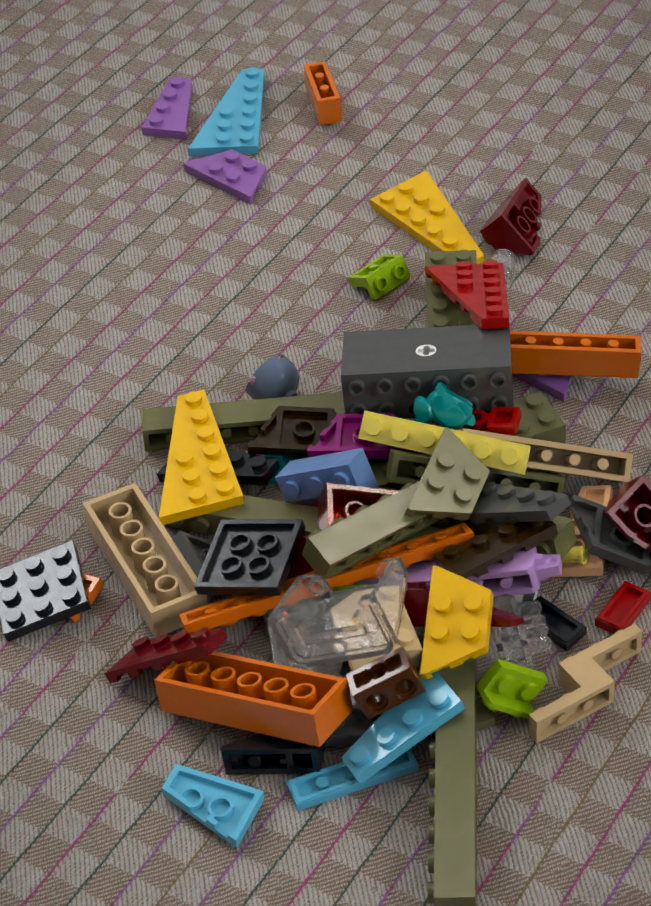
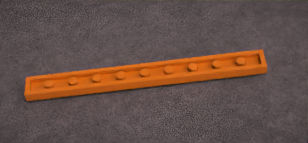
M465 522L392 545L325 581H322L316 572L312 571L287 579L281 595H237L179 614L181 624L188 633L196 632L204 627L211 629L221 625L231 626L237 623L239 619L248 616H262L268 610L279 606L289 607L298 600L307 597L317 598L324 595L326 591L335 588L345 589L352 586L354 582L363 579H376L385 572L404 570L409 568L411 564L422 560H435L434 553L442 551L449 545H458L469 541L474 537V532Z

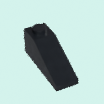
M257 734L222 746L221 753L226 775L308 774L320 772L325 753V742L321 747L265 734Z

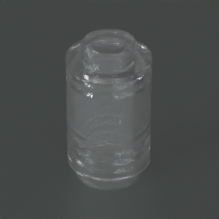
M498 249L492 253L490 260L503 263L507 292L512 287L516 256L507 249Z

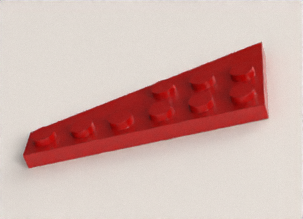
M486 260L483 264L460 261L456 265L425 266V276L433 278V283L436 286L441 285L442 292L455 304H460L463 312H469L470 319L481 329L510 328L503 263H498L495 260Z

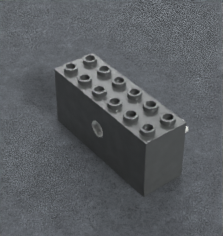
M478 325L344 332L341 382L345 414H364L365 410L374 413H394L396 417L402 419L416 418L413 412L415 398L417 396L427 398L435 390L439 382L445 384L447 389L458 396H463L472 402L473 411L483 410L486 413H491L493 407H514L510 328L481 329Z

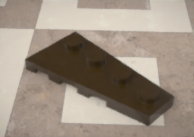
M552 520L505 524L496 531L476 535L469 541L458 545H449L433 555L437 566L463 578L473 574L478 578L488 573L487 567L493 563L500 562L504 564L513 559L514 552L517 550L528 551L558 535L556 524Z

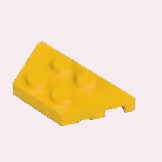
M432 566L420 675L423 680L433 678L432 673L447 666L453 669L462 665L468 659L482 656L488 653L494 599L492 591L439 566Z

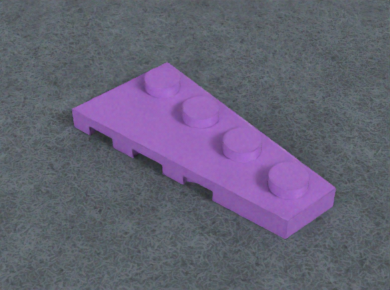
M170 77L142 126L143 135L186 140L188 115L190 113L189 105L191 103L193 87L192 79Z

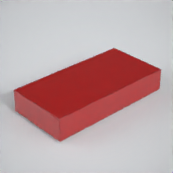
M624 581L595 618V626L613 634L618 630L631 626L650 602L651 592Z

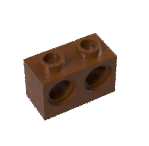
M403 646L346 674L351 694L367 719L377 716L425 692L419 670Z

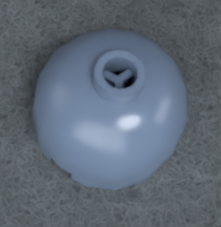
M281 354L280 359L275 355L256 370L253 375L257 379L253 385L248 382L246 392L253 399L297 396L296 390L299 386L300 376L294 364L284 354Z

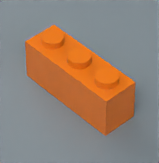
M326 61L304 65L305 88L319 125H330L334 122L342 121L340 95Z

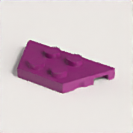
M379 413L383 415L396 417L394 413ZM337 414L331 421V425L325 428L319 435L320 441L315 446L310 445L307 449L308 458L363 448L367 459H388L390 449L410 452L417 451L358 439L363 414Z

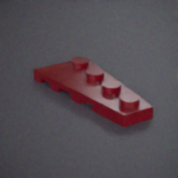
M207 627L190 633L184 630L170 636L165 633L150 639L145 636L136 640L132 644L133 648L104 674L111 684L118 682L125 673H128L129 677L132 678L141 675L142 670L148 669L151 666L154 671L164 669L175 661L178 665L206 657L215 651L228 637L223 628L209 630Z

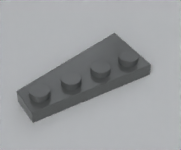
M489 482L484 484L469 519H471L473 524H481L485 521V518H495L496 523H506L515 518H518L519 522L551 521L569 507L571 502L568 495L564 493ZM451 518L453 524H461L464 522V520H457Z

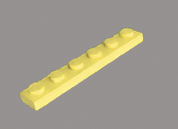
M364 410L358 439L432 455L445 427ZM450 429L486 467L525 475L531 446Z

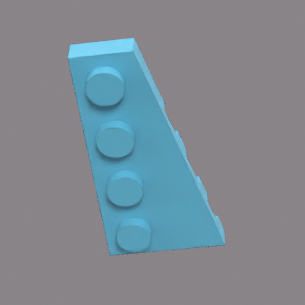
M437 671L432 673L433 678L428 680L422 679L425 692L385 711L341 757L360 785L465 709L462 701Z

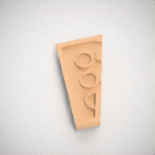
M611 485L582 486L578 496L607 507L613 493ZM570 510V518H572L575 535L577 539L575 545H585L582 536L579 532V529L577 527V524L574 520V517L572 515V512ZM588 553L585 565L562 563V573L555 577L603 576L605 559Z

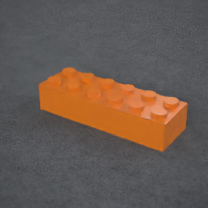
M213 651L209 656L178 665L175 661L154 680L161 711L321 747L353 711L347 678Z

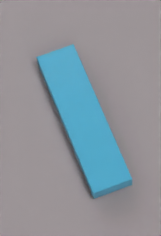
M409 749L361 785L344 762L323 768L320 772H312L287 780L286 785L297 811L419 771L418 763L411 749Z

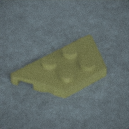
M444 428L404 514L408 517H414L416 513L431 514L432 518L443 519L451 517L457 520H468L472 514L490 470L449 428Z

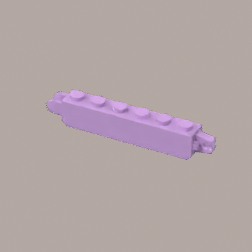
M536 547L528 551H521L519 549L514 552L512 560L504 564L495 562L487 567L488 573L478 578L473 574L466 579L490 589L494 598L532 594L540 589L542 580L561 575L562 561L560 554H538ZM422 560L411 564L409 568L404 570H391L383 573L382 576L376 579H363L354 582L352 586L345 588L344 592H342V601H346L366 586L396 584L397 589L408 588L407 582L426 581V587H430L432 566H437L435 560Z

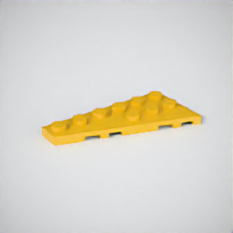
M427 170L370 199L371 208L432 251L476 250L477 264H483L484 254Z
M204 389L177 397L159 512V520L163 525L244 504L242 491Z

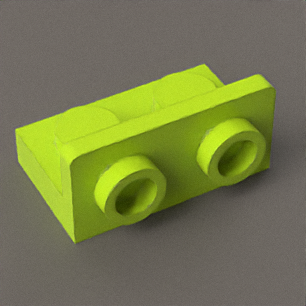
M383 254L350 275L348 280L351 286L367 289L371 299L377 300L408 280L411 275L403 255Z
M497 658L477 683L476 688L482 697V703L491 711L496 712L498 710L511 714L515 718L529 719V714L535 711L531 703L547 684L548 679L543 672Z

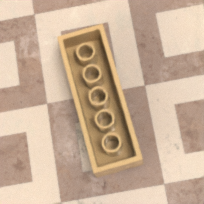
M136 483L83 503L88 530L155 638L161 634L183 627L179 614L208 605L207 595H198L194 588L197 576Z

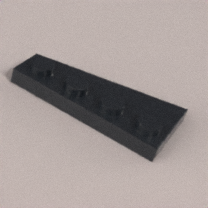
M226 448L239 485H266L280 469L278 459ZM167 463L157 473L159 482H164Z

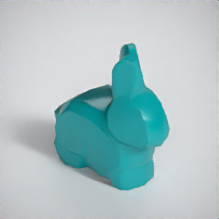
M442 382L437 384L435 390L427 398L417 396L414 400L413 412L416 418L413 421L426 424L435 421L442 427L449 429H458L464 425L473 427L476 423L475 416L472 414L473 403L447 389L446 385Z

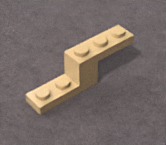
M633 624L625 629L618 630L612 636L600 642L593 643L587 649L574 656H568L560 662L559 685L567 693L558 700L544 707H539L529 714V736L538 743L613 703L615 681L605 671L641 652L642 630L636 624Z

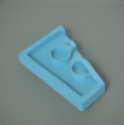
M179 764L174 766L162 786L164 797L235 848H238L265 799L264 791Z

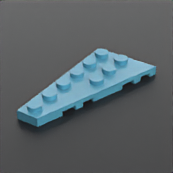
M252 67L241 70L189 146V156L214 155L228 150H234L240 154H259L265 84L264 68Z

